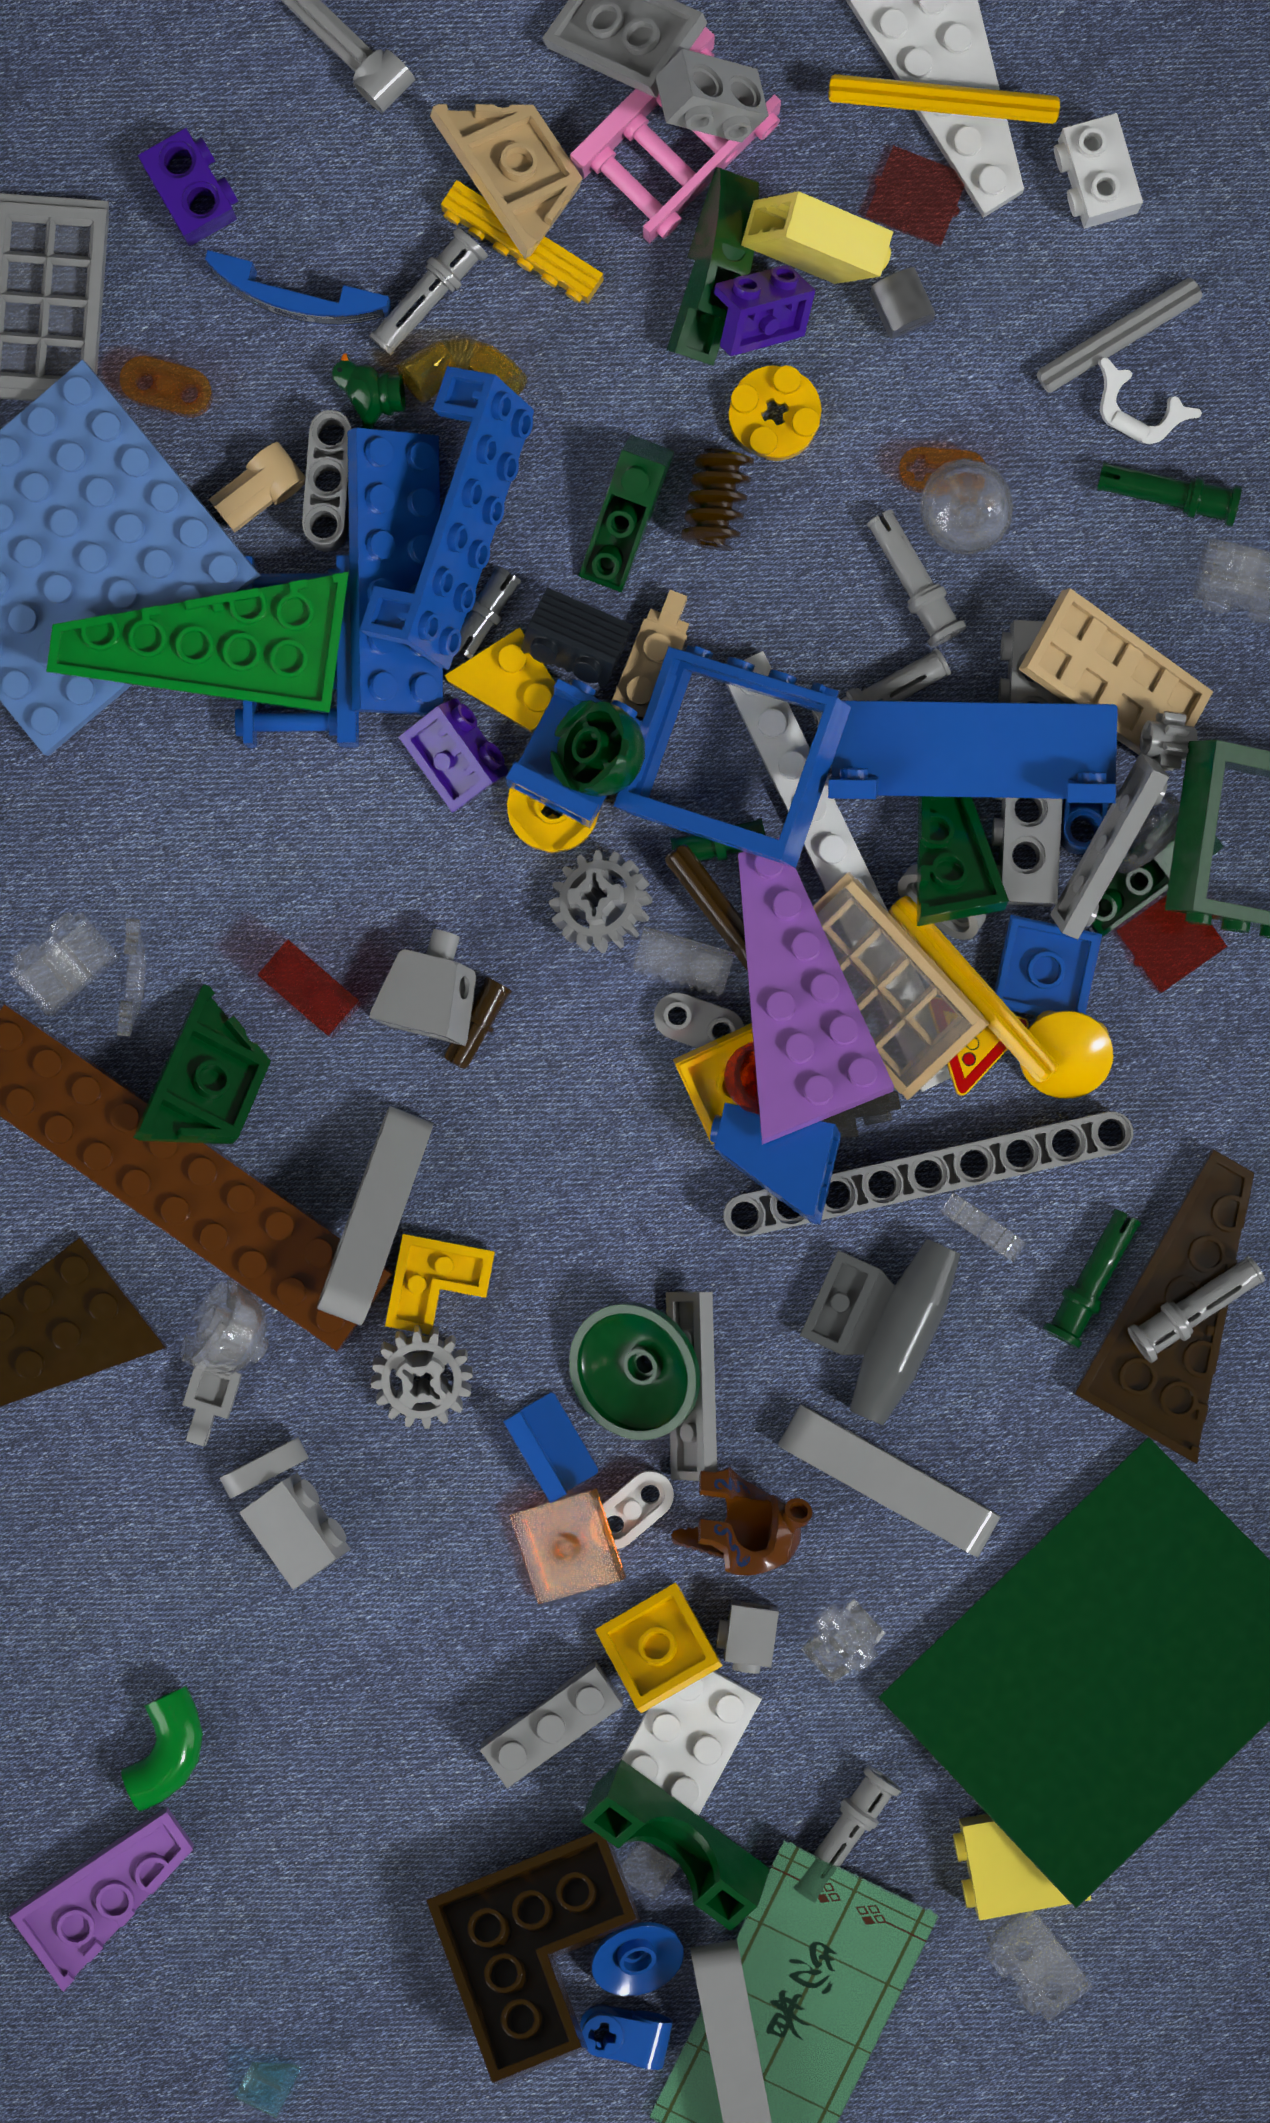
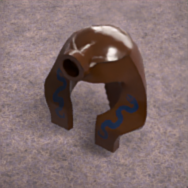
M731 1467L718 1472L701 1471L699 1475V1495L725 1498L727 1503L725 1522L700 1519L698 1527L674 1530L671 1534V1540L678 1546H684L687 1549L691 1548L694 1551L699 1550L701 1553H707L724 1559L725 1572L745 1576L758 1575L786 1565L790 1561L800 1544L801 1527L809 1523L813 1512L810 1504L805 1500L793 1498L786 1502L776 1495H770L740 1477Z

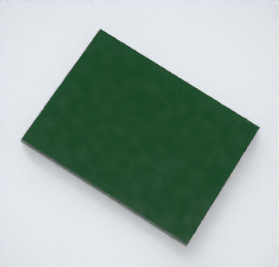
M1148 1437L878 1698L1077 1909L1270 1722V1559Z

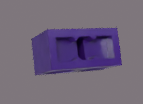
M184 128L137 155L189 247L237 220L232 205L237 203L238 199L225 177L218 181L215 179L209 168V165L214 163L215 159L202 137L193 140L187 128ZM185 156L192 160L190 168L183 174H173L168 171L171 161L177 157ZM202 196L213 198L215 205L210 212L200 215L191 211L192 204L197 198Z

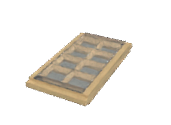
M848 872L813 908L893 1082L894 1088L909 1100L989 1023L862 883Z

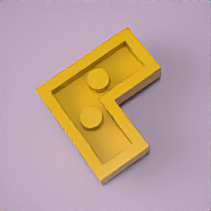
M402 1234L385 1326L413 1332L414 1326L419 1325L422 1334L429 1335L434 1326L440 1289L486 1298L495 1251Z

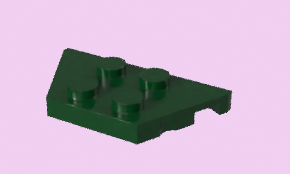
M203 984L196 993L133 1138L139 1141L233 1144L239 1138L271 1060L258 1044L253 1043L247 1037L244 1027L234 1015L231 1018L226 1016L212 999L215 992L206 984Z

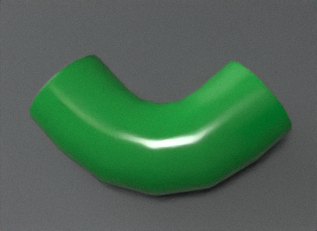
M186 1685L144 1705L154 1726L156 1734L155 1746L146 1757L121 1769V1776L127 1793L134 1806L140 1812L163 1802L183 1787L199 1762L203 1732L197 1707Z

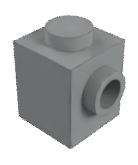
M731 1600L728 1621L719 1620L716 1648L724 1649V1661L733 1662L732 1670L759 1674L761 1666L772 1667L779 1615L777 1606Z

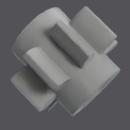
M1164 711V714L1157 713L1156 721L1148 720L1143 726L1140 737L1141 754L1157 760L1164 770L1173 771V769H1181L1182 761H1186L1189 741H1198L1197 730L1195 727L1185 726L1186 714Z

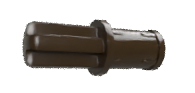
M489 977L485 978L484 984L473 1001L466 1046L450 1043L444 1052V1058L447 1061L463 1069L470 1065L487 1033L494 1032L495 1029L491 1026L508 995L512 992Z

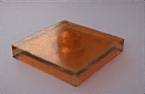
M597 1488L557 1499L551 1504L547 1502L516 1511L509 1515L538 1604L616 1583L626 1578Z

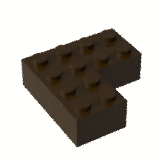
M593 1832L426 1900L492 2083H505L588 2049L555 1958L601 1940L614 1931L642 1922L616 1852L610 1842L596 1832Z

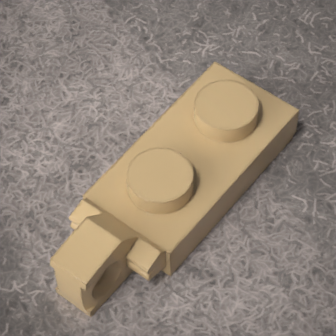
M673 590L669 591L661 612L650 608L647 619L644 618L612 701H620L638 712L636 717L644 719L668 646L683 650L688 636L686 633L690 624L679 620L687 602V596Z

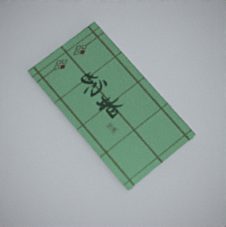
M783 1841L773 1861L758 1907L746 1917L736 1939L772 2123H837L938 1919V1915L930 1909H925L832 1863H827L819 1857L795 1846L794 1843ZM702 2009L650 2113V2118L658 2123H723Z

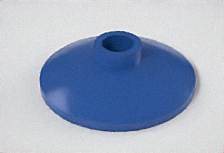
M652 1922L635 1923L610 1933L598 1944L591 1958V1971L596 1983L609 1993L620 1996L642 1995L660 1988L675 1976L682 1965L684 1950L679 1936L671 1928Z

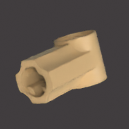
M279 442L272 443L261 450L248 462L246 471L209 498L211 504L234 533L271 504L277 505L290 498L305 484L306 476Z

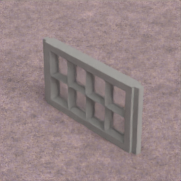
M0 193V399L34 401L82 359L97 374L109 225L108 201Z

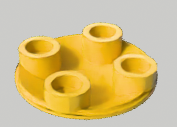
M1045 1011L1038 1015L1035 1022L1028 1028L1032 1035L1058 1063L1057 1070L1041 1083L1037 1082L1020 1063L1026 1079L1040 1092L1056 1098H1076L1095 1090L1108 1076L1113 1063V1047L1108 1030L1103 1023L1080 1012Z

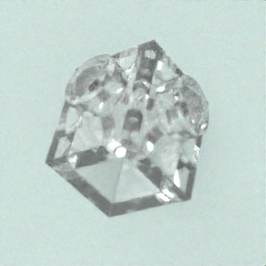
M852 1599L840 1609H837L832 1604L824 1610L813 1622L817 1630L803 1645L801 1650L833 1684L851 1670L855 1669L857 1672H860L868 1666L878 1655V1652L874 1649L875 1645L886 1633L855 1599Z

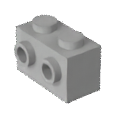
M298 1473L281 1481L239 1512L293 1590L351 1550L345 1542L347 1538L341 1525L335 1519L327 1516L318 1503L320 1499L316 1489L310 1482L301 1479Z

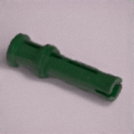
M1103 461L1097 491H1106L1182 508V513L1186 514V517L1194 518L1198 514L1224 520L1226 526L1232 527L1239 506L1242 486L1234 485L1232 489L1204 483L1203 477L1198 476L1196 478L1191 477L1189 482L1108 464V462Z
M1114 1209L1109 1223L1075 1285H1068L1061 1293L1064 1299L1051 1323L1045 1322L1042 1328L1050 1335L1077 1349L1082 1345V1341L1079 1338L1091 1316L1099 1314L1101 1310L1100 1305L1102 1302L1098 1299L1137 1228L1141 1225L1140 1221L1131 1217V1219L1128 1218L1121 1232H1119L1128 1214L1118 1209Z

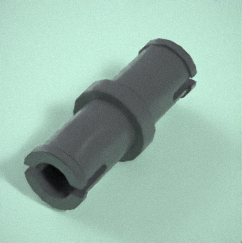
M498 565L495 566L494 572L475 600L472 610L468 612L460 631L461 646L459 652L469 659L474 657V653L493 624L498 626L502 619L499 616L500 612L517 585L521 583L519 578L509 574L510 572Z

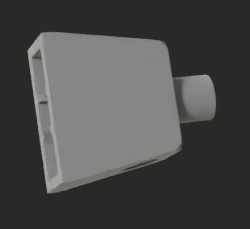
M433 929L426 954L406 949L398 952L371 1009L369 1018L391 1028L466 1046L476 974L474 970L453 961L460 937L446 931Z

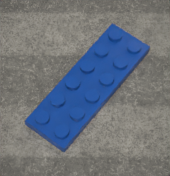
M354 428L347 431L352 711L427 715L438 705L443 704V668H439L407 644L367 636L360 631V627L374 586L415 593L440 517L439 435Z

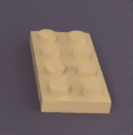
M1071 588L1062 590L1018 669L1065 703L1115 704L1118 708L1117 740L1138 755L1141 753V732L1148 720L1156 721V714H1164V711L1187 715L1185 726L1195 727L1213 693L1207 686Z

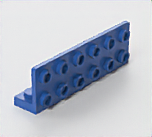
M447 366L433 410L440 417L471 422L417 587L415 593L412 594L374 586L360 627V631L367 636L407 644L436 666L444 669L450 668L453 657L460 649V631L468 612L472 610L475 604V590L482 569L489 561L490 545L496 526L503 518L504 502L510 484L517 476L519 457L525 439L532 431L534 414L533 408L495 374Z
M842 700L851 707L832 762V776L828 781L829 799H876L878 796L1052 798L1067 799V803H1116L1118 708L1115 704Z

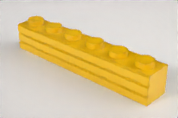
M458 180L455 181L441 203V208L444 212L443 216L449 222L458 225L460 222L468 227L470 235L480 241L484 238L493 243L492 248L503 256L510 254L518 259L516 263L528 272H531L532 269L542 275L541 279L554 288L557 285L566 290L565 294L577 303H580L582 300L588 304L604 280L602 272L547 237L542 239L530 257L524 259L484 197Z

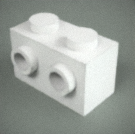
M1117 113L1063 128L1058 139L1059 144L1054 145V154L1059 171L1061 173H1068L1072 189L1067 190V199L1073 217L1080 216L1083 228L1085 229L1137 214L1143 200Z

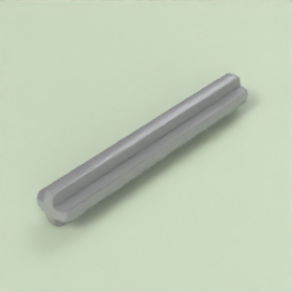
M1192 278L1183 280L1040 368L1036 374L1039 383L1046 392L1051 393L1097 365L1100 358L1110 357L1198 303L1203 296L1200 287Z

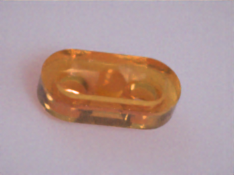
M137 356L127 361L120 372V385L129 400L141 406L185 418H195L204 414L209 409L213 400L211 384L206 376L196 369L149 356ZM144 375L153 378V384L147 390H141L137 387L139 378ZM185 389H197L198 396L193 402L183 401L182 393Z

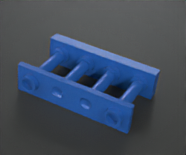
M336 555V568H328V573L260 574L261 576L243 589L263 588L349 572L333 689H337V708H330V713H257L256 702L243 701V708L235 709L236 737H243V744L247 748H257V732L329 731V736H337V743L341 748L359 747V712L352 711L349 555ZM245 556L256 569V562L253 557Z

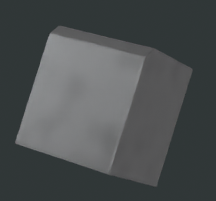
M915 267L901 270L872 285L871 299L891 340L933 321L935 311Z

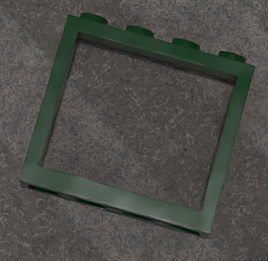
M1221 740L1189 741L1165 910L1186 914L1185 921L1190 924L1211 926L1212 919L1222 921L1221 929L1226 931L1249 933L1250 927L1260 928L1259 937L1270 939V911L1207 899L1225 768L1270 778V751Z

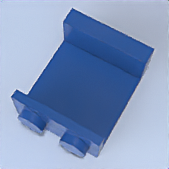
M558 679L554 685V695L519 762H514L506 777V783L508 787L591 828L607 796H589L563 786L554 775L550 754L551 750L557 753V744L560 738L554 734L566 713L582 701L592 700L594 702H601V700L594 697L596 691L592 687L579 680L571 679L568 684ZM612 701L611 704L629 713L641 728L642 721L635 718L638 714L636 710L620 701Z

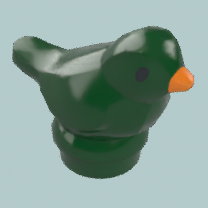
M346 353L334 365L331 372L332 379L346 393L362 420V428L374 429V425L382 413L391 416L394 412L405 410V387L402 374H391L390 371L379 374L369 365L355 364Z

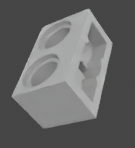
M682 48L655 76L665 121L668 124L742 143L769 116L759 72L756 68Z

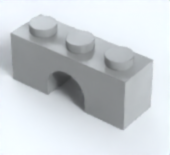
M595 1660L560 1685L558 1690L539 1706L523 1716L518 1715L483 1740L480 1751L508 1789L623 1706V1697L597 1660Z

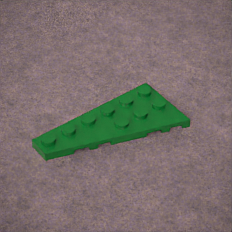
M349 572L53 624L46 672L330 713Z

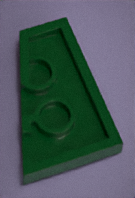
M919 796L917 926L1005 910L1009 899L972 797Z

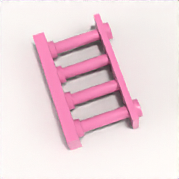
M705 27L690 48V51L714 57L711 51L714 49L715 35ZM637 89L570 154V160L583 179L593 170L597 174L602 172L650 219L643 226V238L650 244L658 235L664 239L676 229L682 221V217L679 214L711 183L716 167L725 169L756 137L763 140L777 127L780 122L777 115L780 113L781 100L775 94L766 102L769 116L742 143L693 131L715 153L697 173L647 126L649 120L646 116L658 104L662 107L660 95L658 94L655 98ZM625 137L629 141L635 139L683 186L664 206L615 159L616 153L613 149Z

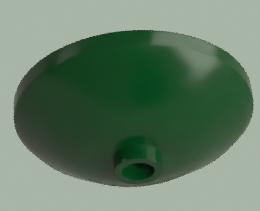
M637 1302L613 1303L590 1315L578 1328L573 1338L569 1354V1371L573 1388L586 1412L606 1430L627 1439L651 1440L670 1433L679 1427L691 1414L700 1389L698 1360L686 1334L677 1323L663 1312ZM644 1356L650 1359L653 1368L645 1363Z

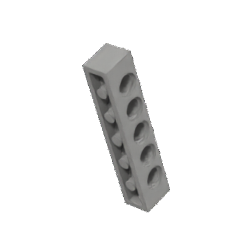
M1014 620L1010 626V632H1002L1000 659L1008 660V678H1000L998 702L1065 703L1037 682L1028 681L1022 672L1018 670L1045 621ZM994 798L995 800H1002L1001 818H993L991 841L992 846H1000L999 865L996 866L1009 899L1008 905L1053 907L1058 904L1062 799L1028 798L1037 804L1039 815L1036 821L1027 823L1021 821L1015 814V803L1022 798ZM1028 845L1035 851L1037 860L1032 869H1021L1014 863L1012 853L1015 846Z

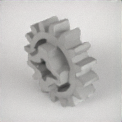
M595 850L592 862H588L582 855L577 856L579 867L576 870H572L567 866L562 868L563 873L567 877L564 883L553 882L552 887L560 894V897L549 900L550 907L555 912H558L552 918V921L559 929H563L561 934L570 943L577 940L576 944L583 951L587 952L594 942L595 947L601 953H606L608 942L611 941L621 949L624 947L622 936L628 933L637 938L639 932L634 926L637 921L648 922L649 916L641 908L652 903V897L647 891H643L650 884L643 874H638L640 869L632 860L624 863L625 860L618 852H613L608 861L600 850ZM612 876L624 880L627 888H623L620 884H615ZM579 915L581 919H586L589 923V928L578 924L575 916Z
M416 1325L414 1326L412 1337L407 1338L399 1330L395 1334V1346L387 1342L381 1344L380 1352L384 1358L379 1357L373 1360L372 1369L379 1374L371 1377V1388L382 1389L376 1396V1403L378 1406L387 1403L391 1404L388 1412V1417L391 1420L402 1413L405 1415L406 1427L410 1428L415 1418L422 1420L424 1428L429 1429L432 1417L437 1416L445 1424L448 1422L449 1408L459 1413L463 1410V1401L459 1396L470 1397L472 1385L466 1382V1380L473 1378V1367L462 1365L468 1359L466 1349L453 1350L456 1344L455 1336L451 1335L444 1341L440 1340L438 1327H433L429 1336H424L420 1326ZM416 1350H427L425 1352H412ZM447 1363L453 1372L454 1380L452 1386L448 1384V1379L442 1375ZM392 1368L396 1371L395 1375L402 1380L397 1391L391 1382L390 1373ZM425 1372L430 1374V1381L424 1377L419 1382L414 1380V1374L420 1377ZM423 1402H432L427 1404H418Z

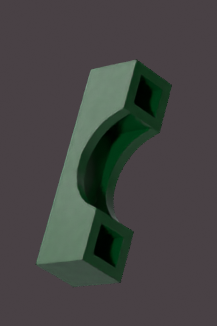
M622 1759L595 1784L582 1816V1823L618 1849L632 1841H643L664 1850L678 1863L685 1873L691 1887L693 1904L730 1931L758 1907L770 1871L769 1867Z

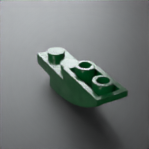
M715 168L687 258L695 262L666 349L667 351L714 366L728 307L714 294L716 283L739 276L750 275L754 250L741 246L753 201L759 199V182L722 168Z

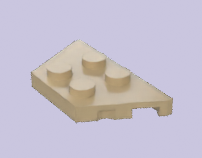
M447 104L433 106L430 115L431 119L524 259L530 257L580 188L582 176L534 105H510L509 107L501 108L494 104H475L474 111L448 110Z

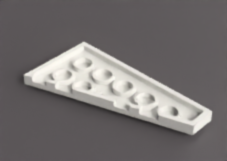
M846 0L896 80L1000 90L978 0ZM915 110L983 218L1023 193L1024 186L1007 119Z

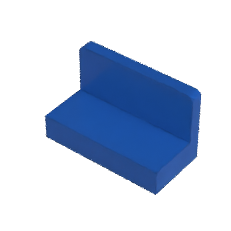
M550 1392L504 1419L505 1426L550 1504L566 1495L568 1490L598 1473L597 1465L555 1393Z

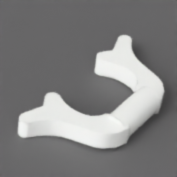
M1108 358L1099 359L1098 365L1104 377L1100 413L1108 426L1115 428L1139 443L1153 444L1163 440L1180 422L1201 416L1202 412L1200 409L1184 407L1176 396L1168 398L1165 416L1156 426L1146 425L1126 414L1118 407L1116 398L1121 386L1131 379L1132 372L1130 370H1118Z

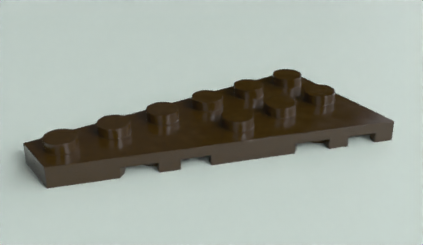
M1215 1150L1209 1152L1073 1391V1394L1195 1464L1198 1463L1199 1445L1203 1425L1206 1422L1209 1407L1207 1404L1213 1375L1216 1371L1228 1305L1193 1327V1333L1186 1341L1179 1339L1157 1354L1158 1359L1153 1363L1148 1362L1136 1347L1129 1335L1128 1327L1133 1324L1140 1326L1160 1313L1161 1306L1166 1302L1177 1304L1237 1264L1238 1259L1236 1257L1241 1232L1244 1229L1254 1172Z
M79 1237L0 1299V1407L168 1347L83 1237Z

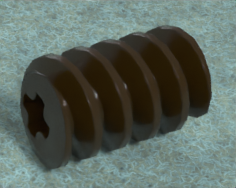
M707 448L704 449L706 454H700L695 458V465L704 472L693 474L691 483L701 490L692 491L688 495V502L697 508L685 511L684 517L689 524L695 527L683 529L681 538L692 545L702 548L733 551V548L725 544L726 540L740 538L741 532L730 527L729 522L743 520L744 514L732 508L733 503L747 501L748 497L736 490V485L750 483L751 477L740 472L739 469L740 466L754 465V459L731 450Z

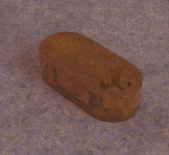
M931 447L910 449L903 455L898 467L899 480L909 491L954 496H969L978 492L983 486L988 473L984 459L976 452ZM916 458L924 459L925 467L940 470L939 474L927 473L923 481H916L914 473L907 471L906 466H913ZM962 462L970 463L971 471L978 472L979 477H972L969 485L961 484L960 476L945 474L946 469L959 470Z

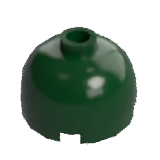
M587 700L570 709L560 721L554 734L560 738L557 744V753L551 750L550 754L554 775L563 786L589 796L601 797L618 793L633 782L639 774L645 759V741L639 724L625 710L606 701L594 702Z

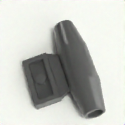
M926 1239L896 1285H894L881 1269L838 1250L800 1336L841 1355H864L850 1411L884 1426L916 1378L943 1318L958 1267L960 1253Z

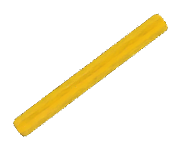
M840 74L831 76L828 91L829 100L836 103L1050 124L1056 123L1060 112V99L1054 95Z
M906 895L896 901L888 911L889 914L981 1012L989 1023L988 1027L1031 1076L1040 1083L1048 1079L1057 1070V1061L934 923L917 926V904L911 897Z

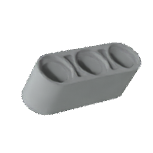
M335 410L322 411L314 417L309 428L302 526L310 545L323 552H330L340 548L346 540L348 531L347 431L351 430L352 427L347 417ZM329 425L340 426L345 431L343 439L336 445L329 446L320 441L319 437L322 430ZM325 471H333L341 476L339 486L330 492L321 491L316 487L317 478ZM322 517H330L337 521L336 532L329 538L322 539L313 534V525Z

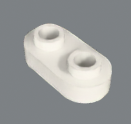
M654 1470L642 1471L635 1475L595 1510L591 1521V1531L595 1540L603 1547L609 1549H620L629 1545L670 1509L674 1498L670 1480L664 1474ZM647 1485H653L659 1490V1497L654 1502H647L641 1496L642 1489ZM614 1515L619 1516L624 1522L622 1530L615 1533L610 1532L605 1525L606 1520Z

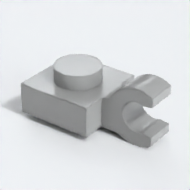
M196 1360L182 1404L183 1406L196 1409L187 1434V1442L203 1447L207 1446L215 1415L229 1419L243 1374Z

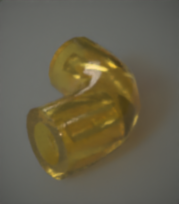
M470 338L438 340L415 351L397 364L398 373L402 374L404 384L413 396L422 403L427 402L438 394L447 366L495 374L518 396L526 386L528 378L510 357L495 346Z

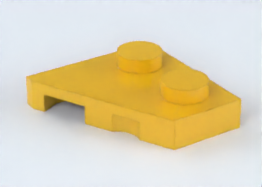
M519 627L444 676L450 685L461 689L479 700L482 704L510 718L514 723L532 733L537 728L554 695V685L556 683L543 663L536 661L530 653H523L521 650L525 634Z

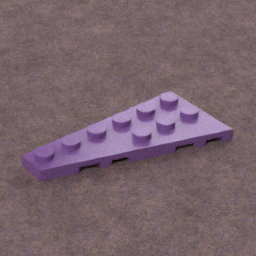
M741 852L738 854L761 1140L763 1145L893 1092L894 1085L796 868L748 852Z

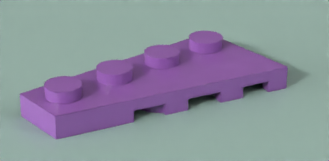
M165 1807L10 1912L9 1918L64 1992L74 1981L79 1971L103 1949L104 1944L110 1937L128 1922L142 1902L150 1894H153L191 1853L194 1844L169 1808Z

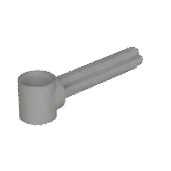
M281 0L355 72L353 76L355 88L380 113H383L415 81L414 75L395 54L388 49L385 51L379 49L373 52L321 0Z

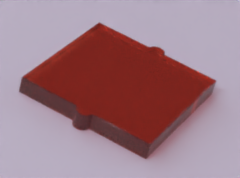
M893 145L882 176L875 178L874 183L877 188L865 218L941 247L952 217L958 216L960 212L957 204L963 192L964 184L953 168Z
M1167 895L1116 930V933L1135 958L1133 965L1143 969L1160 994L1228 947L1212 924L1211 926L1190 924L1185 921L1186 914L1165 910Z

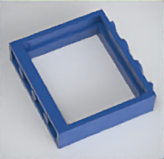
M687 645L686 651L668 646L640 728L645 741L644 762L633 782L618 792L613 806L630 815L796 868L851 707L838 698V690L825 687L823 684L813 682L811 689L795 685L796 677L777 670L770 669L769 675L764 676L754 673L755 665L741 659L728 657L725 664L712 660L713 653L698 646ZM692 673L822 713L779 840L649 798Z

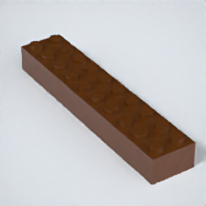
M4 1004L0 1009V1117L336 1352L339 1351L358 1324L318 1310L317 1304L341 1235L210 1143L139 1141L133 1138L149 1101L18 1009ZM384 1266L371 1305L394 1274L386 1266Z

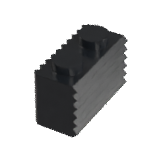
M547 587L528 624L521 650L523 653H530L540 663L555 664L558 668H564L566 672L572 671L578 679L584 682L598 683L601 687H606L626 647L633 624Z

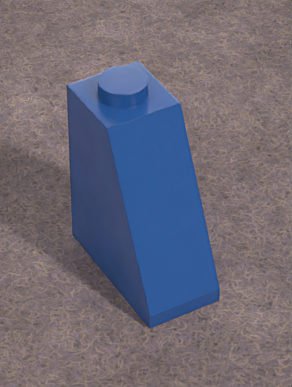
M725 1103L722 1115H716L712 1123L710 1140L715 1143V1150L724 1160L810 1223L821 1225L841 1133L836 1125L819 1121L762 1145L759 1109Z

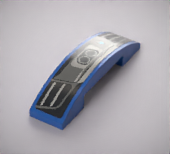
M207 250L205 260L209 269L223 284L246 301L276 315L313 324L350 325L375 321L390 314L392 306L388 296L343 285L339 303L255 282L257 271L252 261Z

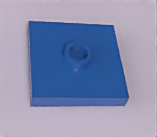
M1009 915L993 991L1012 1012L1036 1017L1045 1011H1075L1086 1014L1102 934L1083 930L1077 940L1063 934L1056 924Z

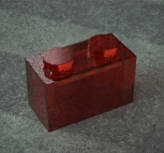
M289 939L257 974L331 1038L339 1032L363 1004V1002Z

